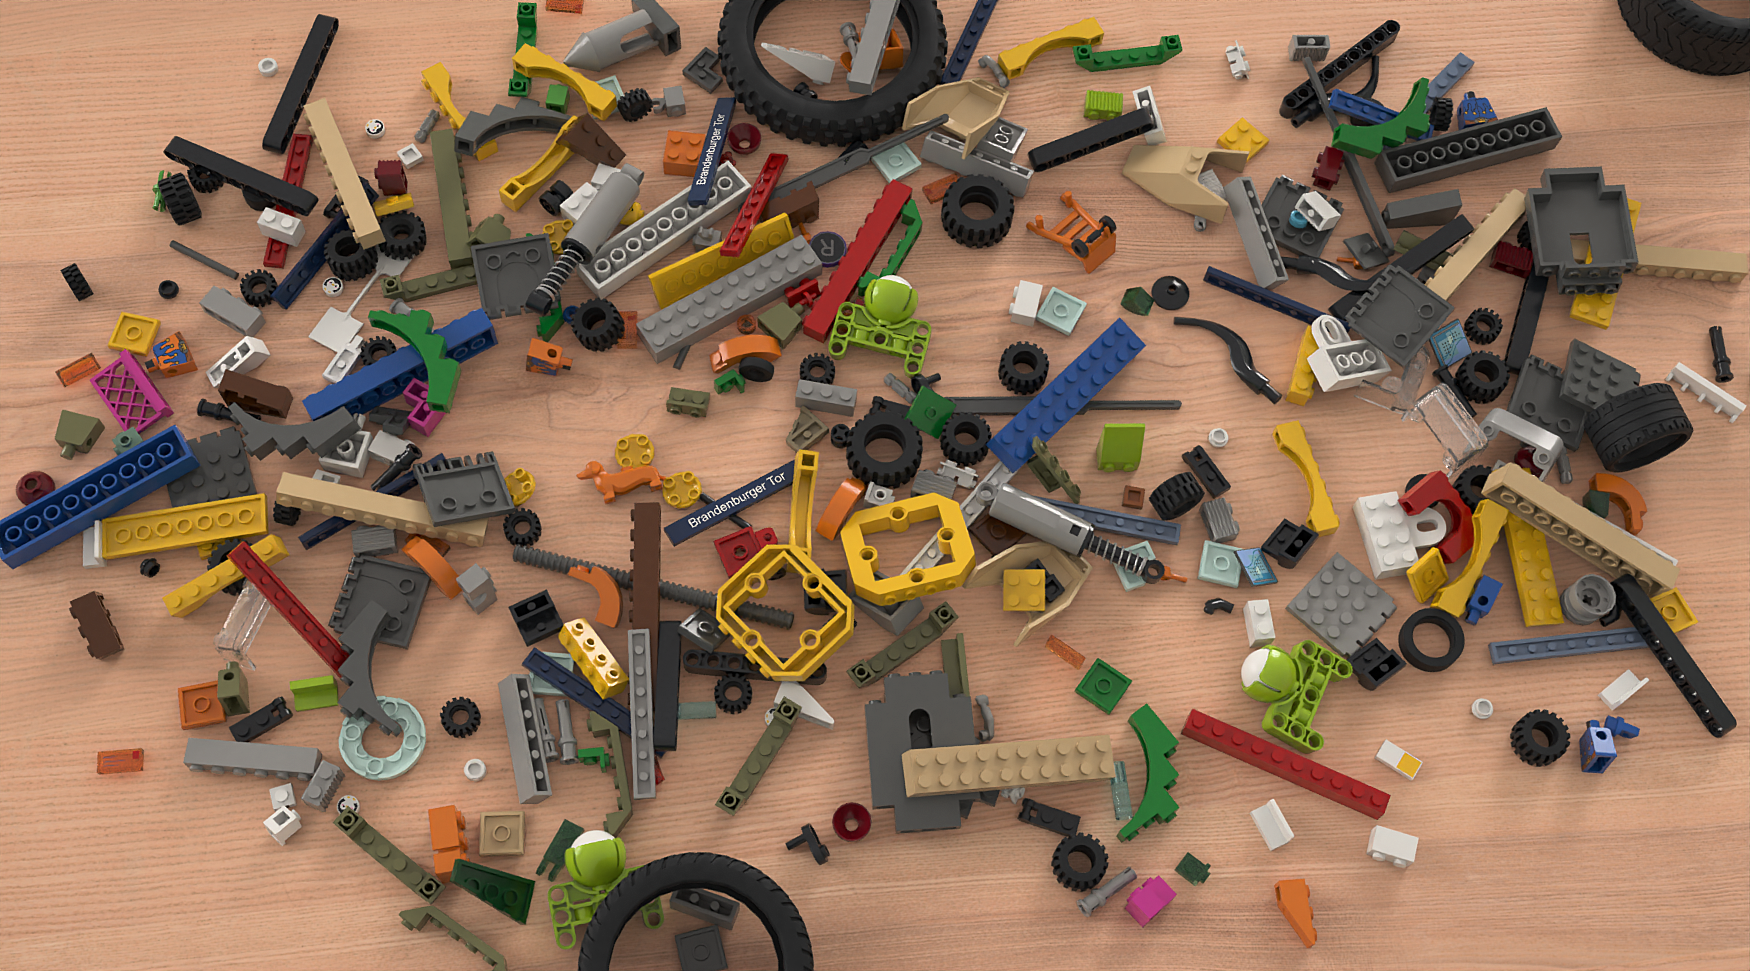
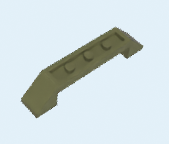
M474 264L401 282L399 275L379 279L384 298L393 300L402 298L404 302L477 285Z
M945 601L929 613L927 620L867 662L863 659L846 672L858 688L873 684L941 637L959 617Z
M785 696L773 713L771 723L730 787L726 786L715 806L732 816L742 808L791 733L802 710L800 705Z
M590 711V719H586L588 731L593 732L594 738L610 735L607 736L608 748H613L614 756H610L612 769L616 768L617 776L613 777L615 789H620L621 797H617L619 810L623 811L606 814L607 821H603L605 832L617 838L633 815L620 733L616 725L596 712Z
M349 806L333 822L353 842L429 904H432L446 888L440 881L423 870L371 827L364 818Z
M435 906L415 908L399 913V916L403 919L401 924L411 931L413 928L421 931L431 918L430 922L441 929L442 926L449 930L447 934L456 941L460 938L467 943L465 947L474 954L477 951L484 955L482 959L493 967L497 964L492 971H508L507 962L503 955Z

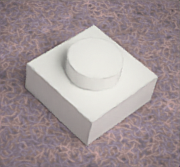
M413 143L397 152L398 157L407 169L424 161L423 156Z
M291 783L269 789L275 812L283 806L289 808L297 805Z

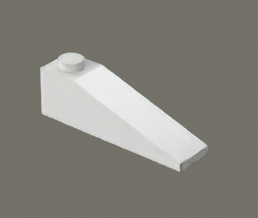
M762 42L761 46L813 79V83L823 85L825 82L830 84L835 61L826 55L806 50L802 52L795 48H789L788 51L783 46Z

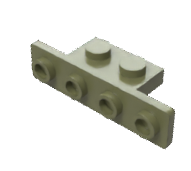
M1035 436L1032 448L1037 455L1027 461L1029 468L1049 493L1062 487L1075 504L1080 503L1081 490L1078 485L1073 484L1068 472L1060 467L1058 459L1055 455H1051L1046 443L1041 441L1038 436Z

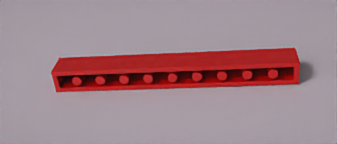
M892 179L889 185H885L881 199L878 198L876 200L873 212L868 213L866 216L864 227L858 229L856 240L854 242L851 241L847 249L848 253L846 256H842L838 263L837 271L831 273L829 284L827 286L824 285L822 288L821 297L818 301H814L811 307L812 312L803 319L804 335L824 344L834 327L839 306L844 302H849L858 288V280L861 276L864 277L901 217L900 212L903 205H907L912 198L913 188Z
M1192 709L1181 731V735L1373 819L1378 820L1386 811L1390 794L1195 709Z

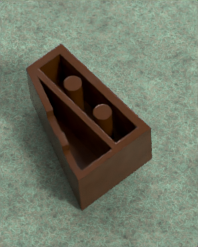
M588 113L579 116L556 141L557 144L569 148L573 153L585 157L586 160L597 166L600 163L615 168L626 156Z
M812 181L806 183L807 187L799 191L796 188L791 190V194L782 199L777 197L768 201L759 217L760 223L784 212L789 217L791 228L797 227L801 222L803 224L812 223L819 219V197Z
M225 369L218 389L227 407L235 402L243 411L284 419L287 418L293 400L290 390L285 386H277Z
M93 591L70 601L72 607L69 610L72 617L78 619L81 625L78 627L81 636L88 640L89 645L87 649L92 658L95 657L101 660L124 650V646L116 626L113 625L109 617L111 616L110 611L106 610L102 602L104 599L103 594Z

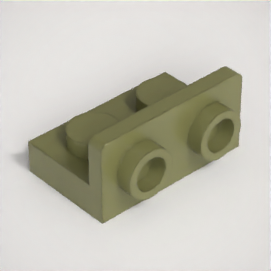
M671 387L669 399L666 402L667 411L675 415L688 414L695 418L706 417L710 393Z

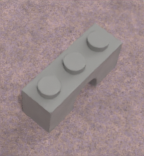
M475 563L457 577L456 581L464 591L462 594L465 601L479 615L498 599L495 594L497 590L493 586L494 582L490 578V573L485 567L480 568Z

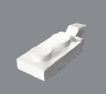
M356 335L351 343L343 344L322 374L323 379L335 384L349 375L361 358L360 352H362L361 347H364V338Z

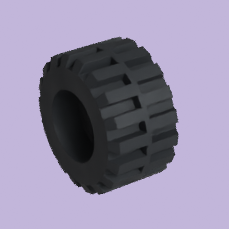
M181 172L158 181V187L177 225L181 226L202 218V212L192 189Z
M348 229V231L341 230V233H335L333 238L328 239V244H325L324 255L331 271L339 279L343 280L345 278L346 281L351 279L357 281L358 278H365L366 274L370 275L372 269L376 268L378 255L375 247L363 249L361 243H356L352 233L355 231Z
M595 298L594 301L589 299L587 303H581V307L575 309L576 314L572 315L573 321L571 322L572 331L581 344L593 352H597L598 349L600 352H603L605 348L611 349L613 344L617 345L619 343L618 339L623 337L621 332L625 331L623 326L625 323L613 303L608 302L604 298L602 300ZM605 320L600 328L591 330L596 322Z
M1021 341L1017 342L1016 345L1011 344L1009 349L1006 348L1001 356L998 370L999 380H1002L1001 384L1003 386L1007 385V390H1014V394L1017 395L1018 392L1026 395L1027 392L1033 394L1035 389L1037 391L1040 390L1041 386L1045 383L1049 370L1047 354H1043L1044 350L1041 347L1038 349L1037 344L1033 343V345H1030L1028 341H1025V344H1022ZM1025 363L1031 366L1034 371L1031 373H1021L1014 368V365Z
M1481 350L1479 353L1475 351L1469 354L1457 369L1455 377L1458 380V387L1464 396L1468 397L1467 400H1475V403L1478 404L1482 401L1483 404H1486L1498 398L1505 389L1510 378L1508 373L1509 367H1505L1506 362L1504 360L1501 361L1499 355L1495 356L1491 351L1486 353L1485 350ZM1474 372L1483 373L1490 382L1481 381Z
M959 412V416L954 414L951 416V419L948 418L942 429L940 447L941 450H944V456H949L948 460L956 461L959 466L960 463H963L964 466H968L971 463L973 466L977 463V460L981 462L984 456L986 457L989 448L985 444L991 440L992 433L990 432L989 424L986 425L984 418L979 419L980 415L976 414L974 416L972 412L967 414ZM961 433H968L977 442L971 445H964L959 443L955 436Z
M1472 465L1469 469L1466 468L1452 485L1459 492L1460 498L1465 505L1471 509L1472 515L1479 501L1489 498L1476 496L1471 490V486H1478L1483 489L1489 474L1492 473V467L1487 466L1484 468L1483 465H1478L1477 467Z
M1184 472L1169 478L1159 485L1150 495L1149 501L1163 521L1175 519L1194 508L1202 500L1205 492L1191 472Z
M234 539L233 542L226 540L224 545H221V543L217 545L218 549H213L211 552L212 557L208 558L210 565H207V570L209 571L228 560L227 555L241 543L239 539ZM246 540L241 541H245L249 547L253 545L252 543H248ZM243 577L228 585L222 591L226 594L229 592L233 596H236V593L241 596L244 595L245 591H248V593L253 592L252 588L255 586L246 577Z
M1540 709L1533 712L1530 711L1513 726V732L1510 734V739H1513L1511 746L1516 748L1514 753L1516 755L1520 754L1522 761L1527 760L1531 766L1535 763L1536 767L1547 766L1567 751L1566 748L1570 745L1568 739L1571 738L1570 733L1566 732L1569 728L1567 725H1563L1562 722L1564 720L1562 718L1558 719L1556 717V713L1552 712L1549 714L1548 710L1540 712ZM1532 729H1537L1546 735L1549 743L1548 747H1543L1535 742L1532 737Z
M1081 832L1078 835L1070 834L1068 838L1062 839L1052 856L1051 866L1054 867L1053 874L1058 876L1056 880L1059 883L1062 881L1064 883L1063 887L1066 889L1071 887L1072 891L1075 892L1078 889L1081 892L1086 891L1088 888L1092 889L1096 884L1098 885L1106 873L1109 864L1107 862L1109 858L1108 853L1104 852L1106 849L1104 845H1099L1100 840L1098 838L1093 840V835L1091 834L1084 836V833ZM1073 852L1086 854L1091 860V870L1086 873L1073 870L1068 862L1069 854Z

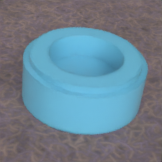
M1298 210L1293 211L1289 218L1290 224L1296 228L1307 226L1308 220Z

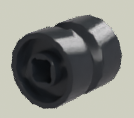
M557 180L550 187V191L546 190L538 199L548 213L556 216L561 212L560 205L573 194V191L563 181Z

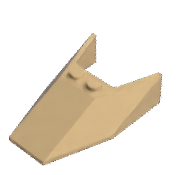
M980 77L935 86L908 102L902 129L910 130L943 114H948L949 121L939 127L944 131L958 135L961 139H966L962 159L965 160L998 120L1010 91Z
M1134 145L1122 170V174L1168 206L1222 224L1228 202L1200 184L1198 177L1205 161L1242 173L1250 151L1192 146Z
M1045 541L1014 545L976 566L962 587L964 589L992 585L1003 587L1004 570H1022L1037 558L1049 574L1055 575L1065 591L1051 602L1045 599V611H1024L1028 615L1029 620L1014 642V646L1017 647L1070 605L1093 568L1082 555L1079 558Z

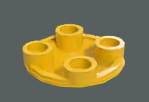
M556 220L543 227L542 234H549L553 253L563 254L561 242L573 227L571 220Z
M631 434L617 441L615 458L622 468L626 466H632L633 468L649 466L654 458V447L646 435Z
M517 468L504 478L514 506L525 503L535 491L536 482L534 476L523 468Z
M691 471L675 473L670 477H666L663 481V498L672 507L679 509L688 508L699 500L702 493L701 483Z

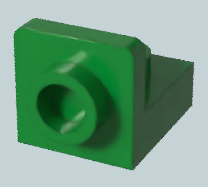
M733 369L714 380V389L719 395L722 392L730 391L735 385L740 393L745 392L744 384L746 382L743 376L737 374Z
M604 747L578 749L580 763L594 765L597 761H600L602 773L607 772L606 766H610L609 753H605Z

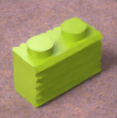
M1087 90L1084 103V117L1091 120L1107 119L1108 121L1122 115V93Z

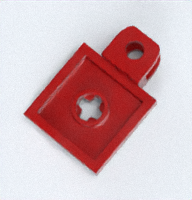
M749 526L713 541L729 579L766 545H778L775 532L770 527L753 532L752 527ZM738 548L746 551L741 557L735 555Z

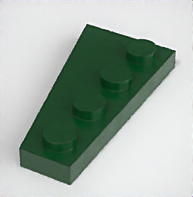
M455 859L450 882L520 925H526L535 881L466 860Z

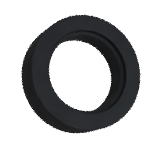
M1425 608L1413 613L1403 624L1399 632L1398 643L1402 655L1412 666L1426 672H1439L1450 667L1459 658L1464 649L1465 638L1460 624L1453 616L1440 609ZM1422 623H1432L1441 627L1448 635L1450 641L1448 653L1438 658L1429 657L1421 653L1413 641L1414 628Z

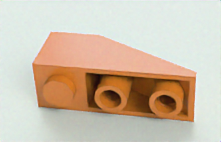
M1305 879L1279 880L1274 885L1277 906L1307 948H1311L1315 945V941H1317V931L1312 926L1314 914L1308 902L1310 897L1309 886L1305 884Z

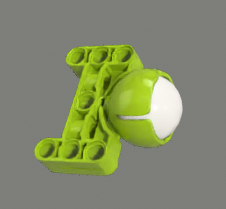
M895 275L884 276L878 280L873 279L865 291L864 301L866 307L850 302H844L839 306L828 346L832 359H843L847 353L848 346L852 345L905 359L904 373L910 379L921 374L931 338V325L926 321L911 318L918 305V293L915 289H912L905 279ZM849 309L853 313L850 316H844L842 314L843 311ZM840 328L848 330L844 335L838 334L837 331ZM920 328H925L928 333L920 335L917 331ZM878 337H883L885 339V342L883 344H877L875 342V339ZM835 346H841L843 348V350L840 353H835L832 351V349ZM919 346L923 351L916 354L913 352V348ZM910 365H916L918 367V370L916 372H910L908 370V367Z
M1305 640L1293 646L1290 655L1277 646L1265 645L1261 649L1252 652L1245 659L1241 669L1242 690L1256 701L1271 702L1262 720V728L1265 732L1304 754H1310L1322 749L1324 745L1322 735L1311 729L1310 726L1328 681L1339 682L1351 676L1353 669L1347 660L1311 640ZM1273 719L1277 722V727L1273 724ZM1291 729L1294 731L1295 736L1291 734Z
M592 830L580 835L574 841L571 848L566 849L565 865L574 880L554 885L548 891V902L555 939L561 949H570L575 945L576 934L574 926L589 923L607 894L622 879L628 877L629 874L638 868L644 867L642 865L628 869L624 868L627 859L626 848L620 837L614 838L605 831ZM561 889L564 893V898L558 902L554 901L551 898L553 890ZM660 896L653 903L646 904L640 908L639 911L642 913L643 922L647 928L657 929L663 924L664 915ZM590 898L589 902L573 905L575 901ZM565 911L568 914L566 923L560 924L556 921L555 915L557 912ZM650 913H657L660 917L659 923L655 926L650 925L647 921ZM563 933L572 935L573 941L568 946H563L559 941Z

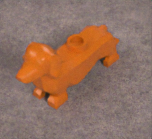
M597 461L589 462L586 465V469L576 475L580 480H594L597 491L604 494L605 505L616 502L615 495L622 496L628 494L642 485H650L651 492L662 490L661 480L664 481L666 479V476H661L654 466L638 468L626 466L619 473L608 474L601 463Z

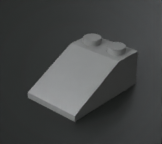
M999 117L980 140L977 149L1013 162L1028 129Z
M879 571L873 573L875 581L890 578ZM855 589L848 595L858 608L882 628L896 636L924 609L920 597L897 602L893 605L879 606L857 596Z

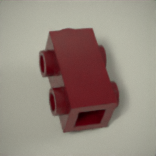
M1326 146L1323 153L1319 152L1316 160L1319 166L1314 168L1311 176L1314 178L1313 186L1330 191L1333 184L1337 185L1340 174H1337V172L1342 169L1345 161L1342 159L1344 151Z

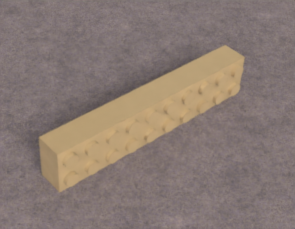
M1510 462L1489 474L1481 492L1482 495L1505 507L1509 512L1616 579L1626 573L1632 575L1649 598L1673 589L1680 569L1674 566L1671 561L1663 559L1655 551L1644 547L1636 539L1630 538L1620 529L1606 523L1604 519L1595 516L1587 508L1576 504L1571 498L1562 495L1552 486L1538 480L1536 476L1527 473L1519 465Z
M1110 735L913 749L902 754L907 798L1101 782L1116 777Z

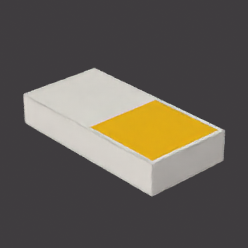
M1387 739L1383 742L1375 756V759L1410 781L1414 779L1423 763Z

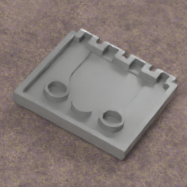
M1337 552L1285 609L1341 657L1346 655L1350 658L1361 649L1360 646H1364L1374 635L1373 632L1376 633L1386 622V619L1397 610V607L1392 603L1394 599Z

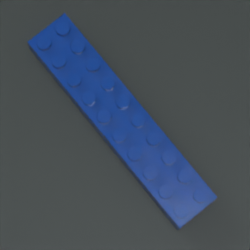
M482 308L473 310L468 315L455 319L449 325L438 328L431 333V335L439 334L445 337L448 347L444 359L451 358L459 362V364L498 344L494 327ZM412 345L399 348L389 356L380 358L379 361L372 365L364 366L360 371L352 375L345 376L341 381L326 386L320 392L310 394L306 399L302 400V403L312 421L326 417L343 406L352 417L355 413L359 417V414L363 415L373 410L375 406H381L403 394V391L413 378L423 383L428 381V370L420 354Z
M1119 317L985 445L1014 473L1036 453L1032 448L1035 436H1038L1041 441L1046 443L1146 345Z
M173 425L0 520L1 560L10 568L15 569L93 526L95 520L102 521V519L111 516L201 466L184 434L176 425Z

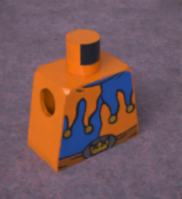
M180 331L154 345L152 351L155 358L144 362L149 373L161 369L166 378L198 370Z
M532 338L527 355L526 371L557 376L559 368L571 369L573 359L562 357V347Z

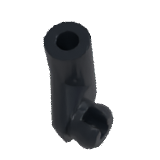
M1221 598L1207 600L1204 612L1212 615L1215 609H1221L1231 613L1234 604Z
M1617 601L1612 610L1599 619L1603 627L1620 619L1622 608Z

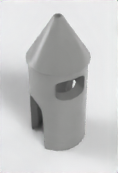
M641 9L589 32H583L563 60V63L568 67L600 72L601 69L658 46L659 41H653L648 33L620 43L624 35L651 23L650 16L644 9Z

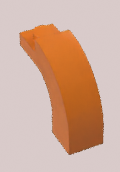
M747 335L730 339L719 344L720 349L709 355L712 370L717 374L740 363L746 357H757L772 362L782 356L778 339L766 335Z
M1595 473L1589 480L1591 499H1604L1616 504L1623 513L1625 530L1636 536L1643 528L1641 517L1647 513L1643 497L1625 479L1612 474Z
M847 478L830 500L815 531L833 541L840 534L846 519L856 503L866 494L868 486L860 479Z
M416 536L401 549L407 557L414 561L430 577L440 592L450 600L462 591L456 581L459 575L426 540Z
M582 565L570 567L568 575L592 584L600 595V607L595 621L617 628L623 613V597L615 579L608 572L597 566H593L591 573L589 568Z

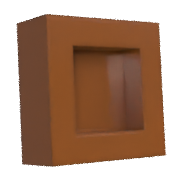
M1125 485L1122 506L1142 510L1145 489Z

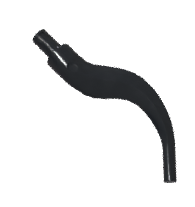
M1378 55L1372 56L1370 80L1362 90L1352 95L1365 99L1371 98L1374 94L1379 78ZM1326 93L1330 102L1332 93ZM1318 97L1305 104L1301 108V112L1291 119V123L1295 128H1298L1306 121L1312 122L1324 114Z
M1299 255L1298 258L1281 256L1285 269L1297 270L1298 274L1319 275L1332 285L1344 290L1368 291L1376 281L1354 278L1339 265L1321 258L1307 255ZM1412 266L1405 269L1409 274L1415 273Z
M1174 317V324L1200 326L1220 336L1228 345L1230 361L1234 371L1257 395L1263 394L1274 405L1282 398V394L1269 385L1270 380L1256 370L1246 342L1237 333L1212 321Z

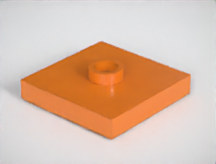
M218 680L178 688L181 728L183 730L227 722L226 712L217 698Z

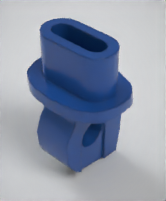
M1608 715L1603 727L1611 730L1612 737L1620 735L1629 739L1637 737L1640 728L1625 723L1624 719L1619 716L1614 718Z

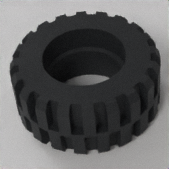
M970 174L967 175V178H958L957 183L953 182L949 189L946 190L942 203L941 222H943L944 230L948 231V236L951 239L955 238L956 242L960 245L964 243L969 248L977 246V249L983 248L985 245L990 247L993 246L994 242L999 243L1002 241V238L1006 237L1009 228H1011L1014 214V199L1010 195V190L1007 187H1003L1004 183L1000 180L995 181L992 176L984 177V174H978V176ZM969 203H982L988 206L994 212V215L988 219L975 220L966 216L961 208Z
M881 410L875 411L872 416L868 413L864 415V420L859 419L855 423V427H852L849 432L846 448L848 467L850 470H853L852 474L857 479L860 477L866 485L867 483L870 484L871 481L875 485L885 488L893 486V489L899 488L900 483L904 485L908 483L910 477L912 478L916 475L922 458L923 440L922 436L919 435L917 426L912 427L913 422L909 418L903 419L902 414L897 413V415H894L892 411L887 410L886 413H881ZM876 439H891L900 445L903 454L895 461L879 462L868 455L866 446Z

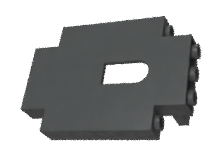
M1602 166L1544 169L1540 178L1542 188H1528L1524 198L1536 276L1543 275L1549 277L1556 275L1559 295L1618 293L1622 285V274L1634 272L1639 262L1625 184L1605 185ZM1570 235H1588L1592 256L1590 264H1578L1575 262Z
M941 670L931 671L930 674L921 675V672L909 673V676H900L898 673L889 674L888 677L884 678L885 703H881V700L869 701V704H865L872 810L894 808L896 834L960 829L959 803L979 802L980 792L907 798L902 754L911 750L909 716L915 710H924L930 717L932 748L975 745L971 696L966 697V694H955L953 698H950L948 674L942 673Z

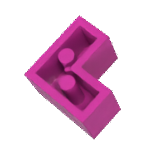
M413 378L403 391L406 403L414 407L407 418L412 429L429 437L446 413L429 409L426 402L429 386Z
M1159 875L1154 880L1151 877L1142 884L1143 889L1138 887L1126 900L1128 904L1125 909L1142 928L1177 895Z

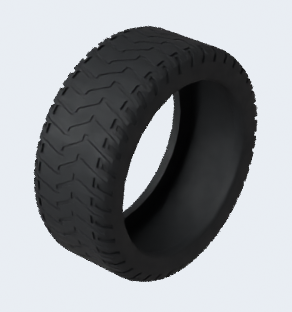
M1618 0L1623 20L1626 21L1627 27L1634 33L1635 38L1642 42V45L1649 51H1653L1655 56L1664 59L1665 62L1673 66L1677 65L1678 68L1686 71L1690 70L1693 73L1711 76L1736 75L1750 71V18L1740 19L1722 16L1702 8L1691 0Z
M688 852L657 859L644 865V867L638 868L629 874L628 877L622 879L607 894L596 909L586 929L578 959V971H609L614 945L626 923L640 908L664 894L681 889L702 888L725 893L740 901L761 920L772 939L778 959V971H814V960L811 950L812 945L805 923L792 900L789 899V896L774 880L752 865L726 855L710 852Z

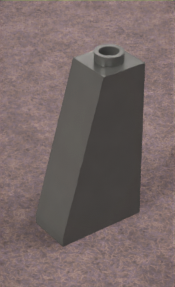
M631 0L633 12L644 9L650 16L652 22L644 27L654 41H659L658 46L664 55L668 56L680 50V26L655 0Z
M1459 189L1387 203L1385 209L1381 212L1386 228L1448 224L1455 219L1462 207Z

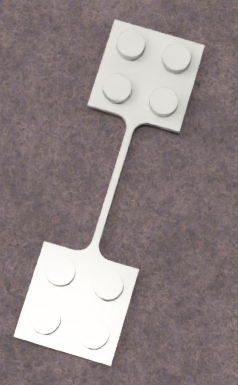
M377 244L375 247L378 255V262L375 268L377 272L347 312H340L330 307L308 337L338 353L343 344L351 343L364 325L352 318L351 313L377 278L382 274L390 277L400 276L412 259L404 257V260H400V257H397L394 260L391 255L389 257L385 256V253L380 251V247Z

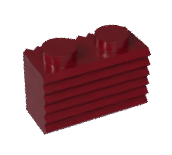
M379 160L378 168L374 169L375 179H378V188L382 189L384 196L407 194L408 181L402 162L400 160Z
M1499 241L1493 250L1489 267L1526 279L1533 265V252L1528 248L1513 246L1509 242Z

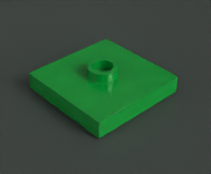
M921 386L904 419L909 418L913 422L912 426H917L919 430L939 439L946 420L951 417L956 404L925 386Z
M1097 658L1074 692L1110 715L1131 685L1132 680Z

